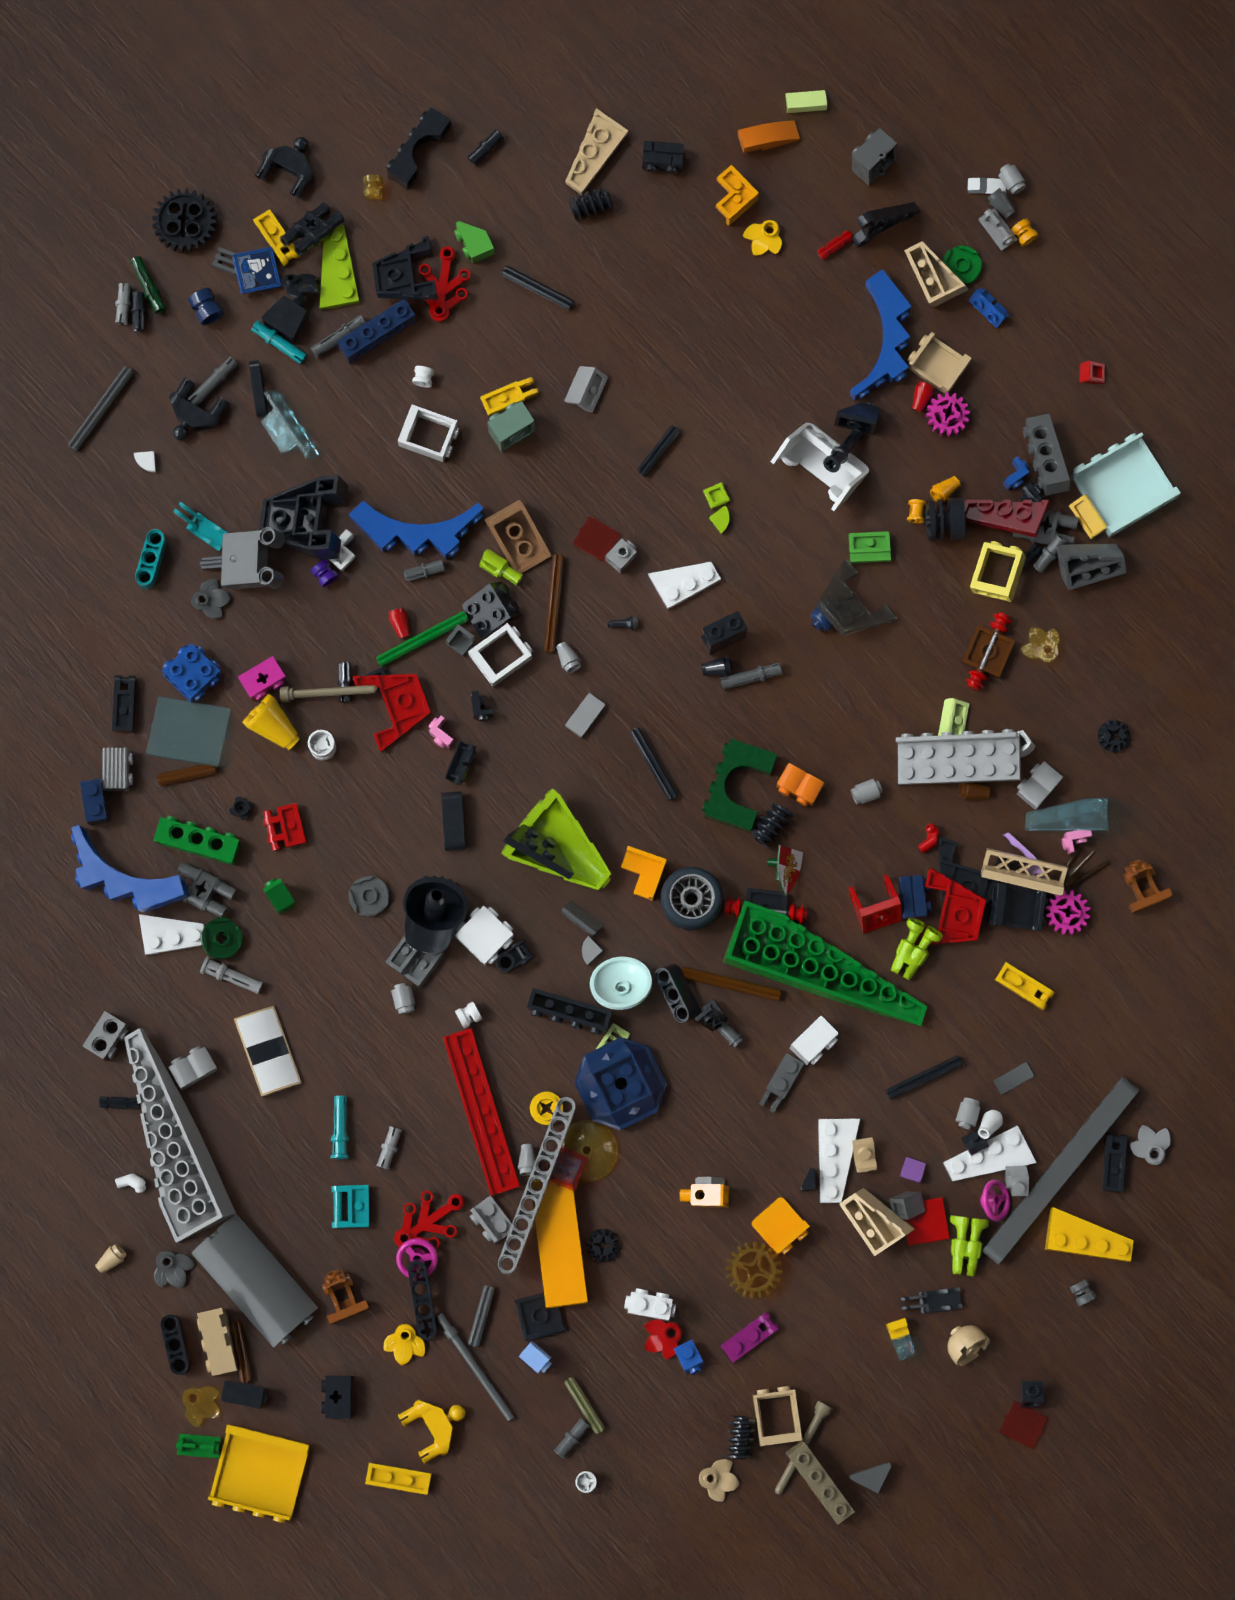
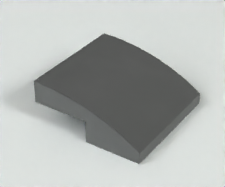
M404 935L385 963L421 988L445 954L443 952L428 954L414 950L407 944Z

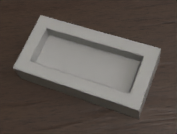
M588 693L565 724V727L582 738L604 709L605 704Z

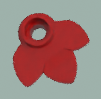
M660 1319L647 1322L644 1328L651 1335L646 1341L645 1350L649 1352L662 1351V1355L666 1360L676 1354L674 1348L678 1347L677 1342L682 1337L681 1327L673 1322L666 1324ZM670 1329H674L676 1331V1335L674 1337H670L668 1335V1331Z

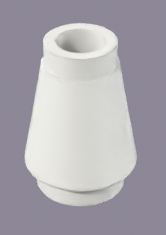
M990 1110L984 1114L978 1130L980 1137L987 1139L1002 1126L1003 1117L1001 1113L996 1110Z

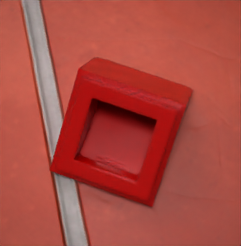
M1090 360L1081 363L1080 382L1104 384L1105 364Z

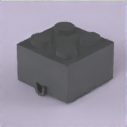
M881 128L876 132H871L866 138V142L863 145H858L852 151V171L870 186L879 176L885 175V170L897 160V143Z

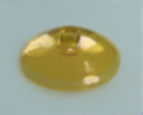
M592 1120L575 1122L569 1127L561 1154H559L561 1158H559L558 1164L561 1165L560 1168L564 1166V1169H568L570 1167L569 1169L573 1171L570 1177L574 1178L575 1181L584 1183L598 1181L607 1176L615 1166L618 1156L616 1139L612 1132L601 1123ZM589 1147L591 1149V1152L589 1154H584L583 1148Z

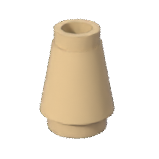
M118 1244L110 1245L95 1266L100 1273L104 1274L122 1263L127 1255Z

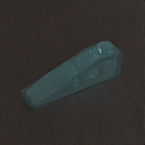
M1088 797L1026 812L1025 830H1108L1109 797Z

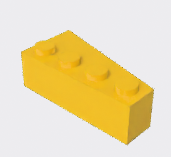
M1054 1207L1050 1208L1045 1250L1124 1262L1131 1261L1133 1240Z

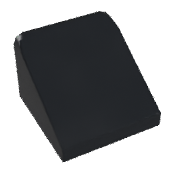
M814 1168L809 1169L799 1191L816 1189Z

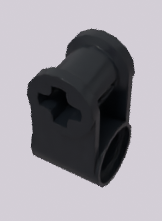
M525 939L517 942L498 956L496 967L500 973L508 974L536 957L535 953L532 954ZM502 959H509L511 966L509 968H502L500 961Z

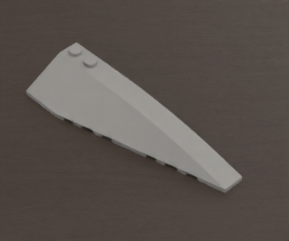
M139 1028L125 1036L124 1040L129 1063L133 1066L134 1074L132 1078L133 1082L137 1085L138 1095L136 1097L138 1104H141L142 1113L140 1116L147 1148H150L151 1167L154 1166L156 1175L154 1182L160 1194L158 1198L159 1205L174 1240L178 1243L235 1215L236 1212L184 1100L143 1029Z

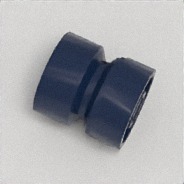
M210 288L198 290L188 298L193 311H197L196 316L203 326L217 321L224 314L219 303L214 302L215 296Z

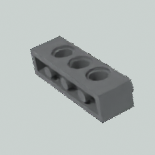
M1050 414L1026 418L1023 435L1029 441L1028 451L1034 457L1033 468L1035 472L1039 473L1038 484L1040 489H1044L1045 496L1069 491L1070 478Z

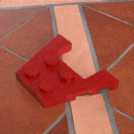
M417 674L353 676L356 686L375 685L380 689L393 727L373 734L380 752L431 713Z
M929 867L925 887L946 891L938 931L942 933L943 938L940 942L933 941L930 944L936 945L938 943L977 940L986 899ZM925 928L918 936L915 945H919L922 940Z

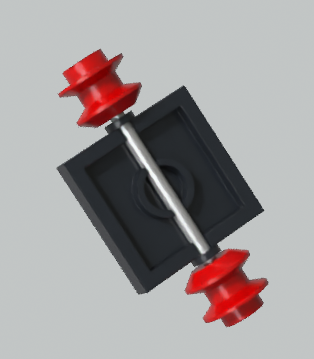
M747 888L746 901L782 913L793 922L794 920L799 921L800 925L802 921L806 922L807 909H803L804 905L801 908H796L795 904H792L788 911V894L784 896V893L780 891ZM730 896L729 900H725L724 912H728V917L731 913H735L736 917H739L743 904L741 898L739 897L737 901H732Z

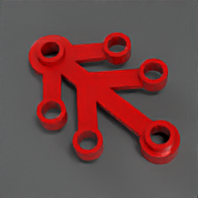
M449 246L443 247L440 250V259L442 261L440 281L431 273V268L428 264H422L419 267V273L422 277H425L427 281L435 280L437 302L435 299H424L430 306V317L436 322L446 320L449 316V310L460 301H465L468 298L467 290L459 288L456 291V295L445 302V297L449 292L463 282H468L471 278L468 269H461L458 276L448 283L450 264L456 259L455 250ZM450 251L451 255L446 257L444 253ZM423 268L429 269L427 273L421 272ZM467 273L468 277L462 278L461 274ZM464 292L465 296L459 297L458 294ZM440 308L443 310V312L441 314H437L435 312L436 309Z
M430 1191L422 1192L418 1224L411 1228L412 1215L416 1212V1206L413 1203L405 1204L403 1208L405 1213L403 1227L395 1233V1244L400 1248L405 1243L401 1241V1236L406 1234L408 1235V1240L419 1238L430 1243L431 1240L435 1239L438 1244L434 1248L438 1249L440 1246L438 1238L431 1237L426 1239L416 1235L422 1231L444 1234L449 1238L455 1237L457 1234L455 1226H441L433 1223L452 1210H461L465 1204L464 1198L459 1194H453L449 1197L447 1204L428 1216L433 1194ZM429 1193L431 1195V1199L429 1201H425L423 1199L424 1194ZM454 1198H458L460 1200V1204L458 1206H454L452 1204V1200ZM408 1205L414 1207L412 1213H407L406 1207ZM448 1228H454L455 1232L453 1235L447 1234Z

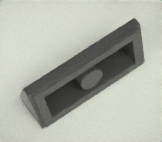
M572 901L562 909L564 916L592 937H595L603 926Z

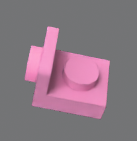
M1091 828L1066 832L1064 834L1062 846L1064 850H1067L1068 855L1074 853L1072 841H1075V844L1088 842L1087 839L1092 836Z

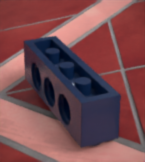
M403 299L338 340V348L348 363L351 364L417 322L415 313L406 300Z

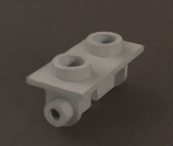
M995 208L986 210L984 212L985 215L978 219L1001 251L1018 240Z

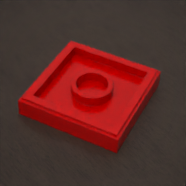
M942 1197L923 1200L925 1212L910 1219H903L914 1228L913 1231L906 1235L908 1246L950 1239Z

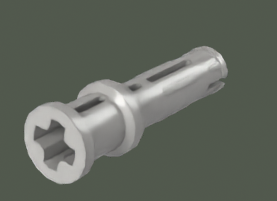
M206 956L200 970L201 974H209L216 977L218 981L223 979L259 994L263 985L262 981L260 982L229 969L225 963H217Z

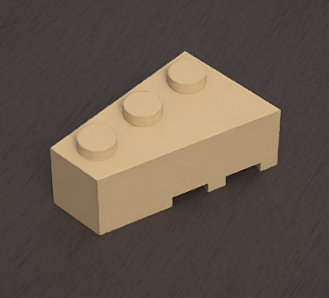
M923 241L904 250L923 292L933 308L969 290Z
M864 1188L839 1204L874 1256L914 1230L913 1227Z
M226 1308L197 1313L198 1328L203 1336L201 1340L202 1348L208 1357V1360H206L208 1373L211 1372L212 1376L238 1371Z

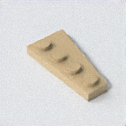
M596 108L585 138L567 176L566 184L582 195L628 135V130Z

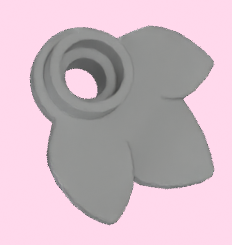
M1142 1125L1138 1132V1141L1130 1143L1133 1154L1137 1157L1145 1158L1151 1165L1162 1163L1165 1158V1150L1170 1145L1169 1132L1164 1128L1155 1133L1149 1127ZM1152 1151H1156L1158 1153L1157 1158L1154 1159L1151 1157Z

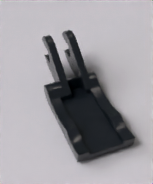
M960 1287L917 1293L918 1296L899 1298L900 1301L918 1299L919 1305L901 1307V1310L920 1308V1314L963 1308L960 1298Z

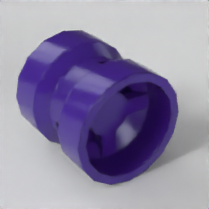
M328 560L320 561L310 570L314 576L318 577L322 588L330 585L338 578L336 571L330 568Z

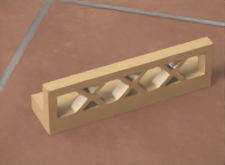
M987 848L981 869V877L1062 896L1068 868ZM990 855L999 856L1002 863L997 866L988 865ZM1016 860L1020 862L1022 868L1016 871L1010 870L1007 864ZM1037 865L1041 868L1042 872L1036 876L1031 875L1027 868ZM1052 870L1062 871L1059 881L1050 879L1047 873Z

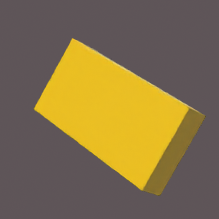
M1084 494L1069 505L1090 539H1093L1107 529V524L1087 494Z

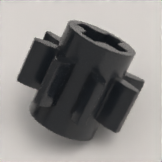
M1031 481L1021 489L1023 495L1020 499L1022 501L1032 500V502H1041L1045 498L1042 494L1044 489H1040L1038 483L1034 484Z

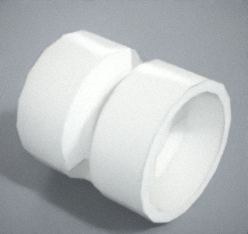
M317 730L309 736L308 747L313 757L321 761L333 757L336 752V743L328 731Z

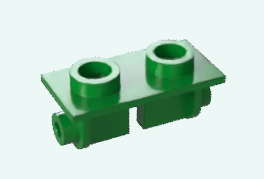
M179 1434L176 1444L177 1455L219 1458L221 1437Z

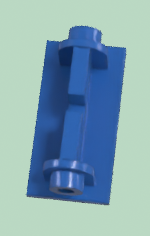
M977 289L969 299V302L990 323L998 328L1002 321L1009 317L1008 310L999 302L993 305L992 302L995 298L986 289Z

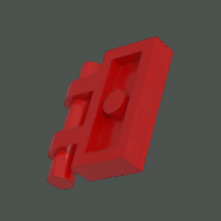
M297 803L277 807L278 816L273 817L271 810L263 812L265 818L263 823L265 827L267 826L269 835L267 839L268 844H271L272 851L280 850V841H285L286 848L306 843ZM277 823L281 825V834L276 833L275 824Z

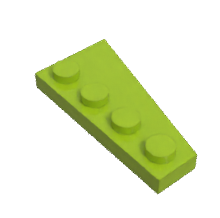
M344 225L336 227L333 230V234L323 241L320 310L359 303Z

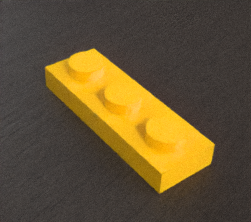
M369 1463L365 1484L428 1495L432 1473Z

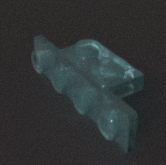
M267 390L264 392L274 410L264 417L261 423L280 452L285 454L297 444L306 458L317 457L319 454L316 451L315 444L308 439L305 429L295 419L294 412L288 408L282 394L277 390Z

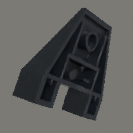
M339 475L320 476L264 499L259 531L265 527H271L284 534L285 542L283 546L319 560L339 559L341 539L332 530H325L328 505L346 504L348 484Z

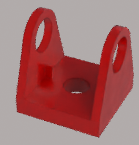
M887 874L883 875V880L890 899L869 907L862 908L853 886L848 887L863 934L902 921L901 902Z

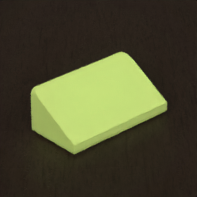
M825 90L785 94L787 113L827 110Z
M954 698L945 699L938 736H941L943 732H953L954 735H962V732L965 731L970 703Z

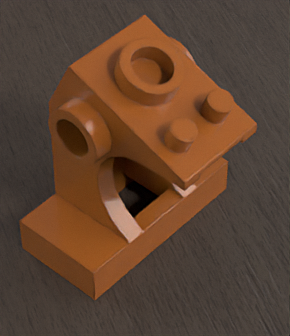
M1135 860L1125 867L1126 873L1123 874L1125 882L1128 886L1131 885L1137 898V902L1129 906L1132 914L1173 896L1170 888L1161 892L1157 889L1152 878L1155 872L1151 864L1144 860ZM1145 878L1149 889L1141 892L1136 881Z
M333 1270L324 1277L325 1284H322V1288L326 1296H331L336 1309V1313L327 1316L330 1324L370 1309L367 1300L360 1303L356 1302L350 1287L353 1286V1282L349 1274L345 1275L343 1270ZM345 1287L349 1299L338 1303L334 1291Z

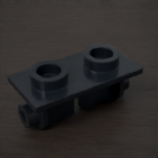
M462 741L458 742L444 777L445 779L458 786L465 782V777L469 770L467 766L471 764L474 755L477 753L476 746L467 745Z

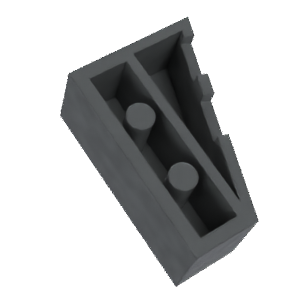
M1117 544L1056 545L1061 578L1068 590L1126 573L1125 558Z

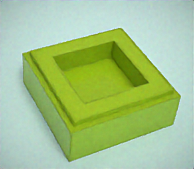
M722 482L703 490L711 510L730 502Z

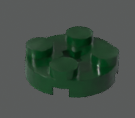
M219 917L212 919L203 927L200 935L201 946L208 956L215 959H227L240 948L242 932L238 925L228 918ZM219 933H222L227 938V940L223 941V944L216 940Z

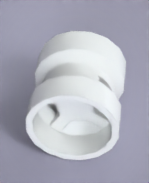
M473 1001L467 1004V1007L464 1009L459 1008L455 1010L464 1029L469 1027L472 1022L482 1020Z
M589 1471L579 1473L576 1478L578 1490L584 1493L593 1491L597 1483L595 1475Z

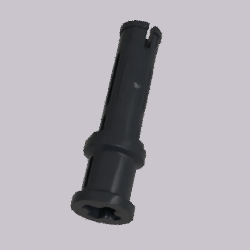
M853 429L839 447L833 448L831 455L827 456L823 461L826 470L835 473L840 469L841 464L848 460V454L863 438V433L860 429Z

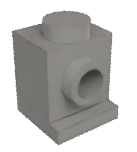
M1005 1166V1186L1010 1188L1012 1196H1028L1029 1175L1026 1166Z

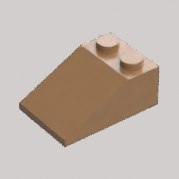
M520 500L484 519L510 566L519 573H523L552 556Z

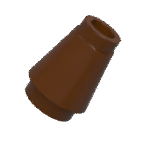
M976 782L959 784L958 795L963 797V799H988L989 786Z

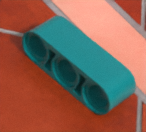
M158 529L148 532L135 574L138 585L146 590L151 589L156 583L167 545L164 534ZM154 537H161L160 543L152 544ZM151 555L156 556V560L153 563L146 562L147 557ZM143 575H150L148 582L143 583L140 581Z

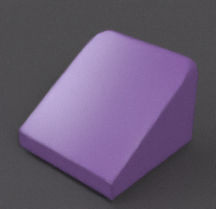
M906 1157L899 1177L920 1183L926 1163Z

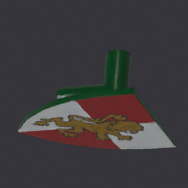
M779 845L778 858H769L767 863L768 866L777 867L775 881L780 882L784 896H786L797 882L803 852Z

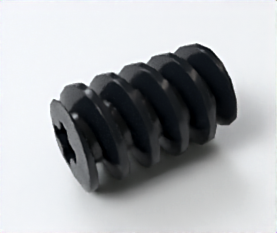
M603 187L600 188V194L594 189L592 190V196L589 192H585L584 198L581 194H577V200L573 196L569 197L574 220L575 215H578L582 220L583 213L589 218L592 210L595 215H598L599 208L603 213H606V206L613 211L610 194Z
M772 803L770 806L773 811L767 810L765 812L768 817L762 816V823L756 824L758 830L752 829L751 831L754 839L769 850L770 847L767 843H775L772 836H780L777 829L784 831L785 828L782 823H790L787 816L794 818L790 811L775 803Z
M730 1415L736 1418V1420L729 1422L735 1429L728 1430L734 1437L727 1439L733 1446L726 1447L732 1454L725 1457L741 1460L751 1458L752 1454L747 1452V1450L753 1449V1445L748 1442L753 1441L754 1437L749 1435V1433L755 1432V1428L750 1425L755 1424L756 1420L746 1416Z

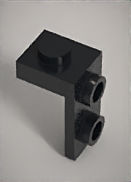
M711 999L700 1008V1014L695 1020L709 1030L714 1031L720 1029L724 1022L728 1020V1017L715 999Z
M232 1381L224 1382L221 1401L262 1409L263 1405L267 1404L268 1393H266V1388Z

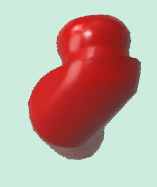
M934 823L926 826L927 839L918 845L923 854L938 843L940 831Z

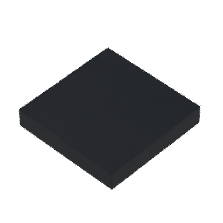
M544 1293L514 1300L524 1341L565 1331L560 1308L546 1309Z

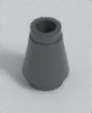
M1000 188L987 198L990 201L989 204L1004 215L1005 218L1015 212L1005 191H1002Z

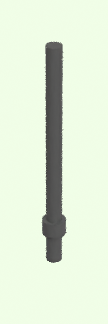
M441 1313L436 1319L445 1330L444 1334L446 1337L452 1340L506 1420L509 1421L514 1418L508 1406L458 1336L455 1326H451L445 1315Z

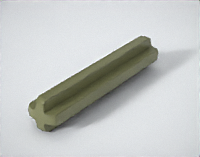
M570 1377L564 1382L595 1434L604 1431L603 1423L575 1378Z

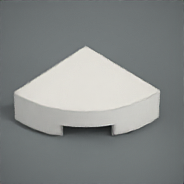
M154 451L134 453L135 460L141 468L148 472H156Z

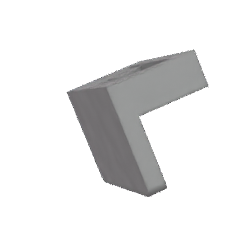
M580 366L564 401L567 404L578 405L586 412L593 413L608 376L594 367Z

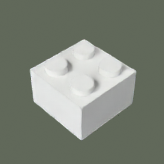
M820 1016L791 1044L790 1049L806 1066L810 1062L814 1065L822 1057L821 1051L824 1048L829 1050L838 1041L836 1038L838 1032Z

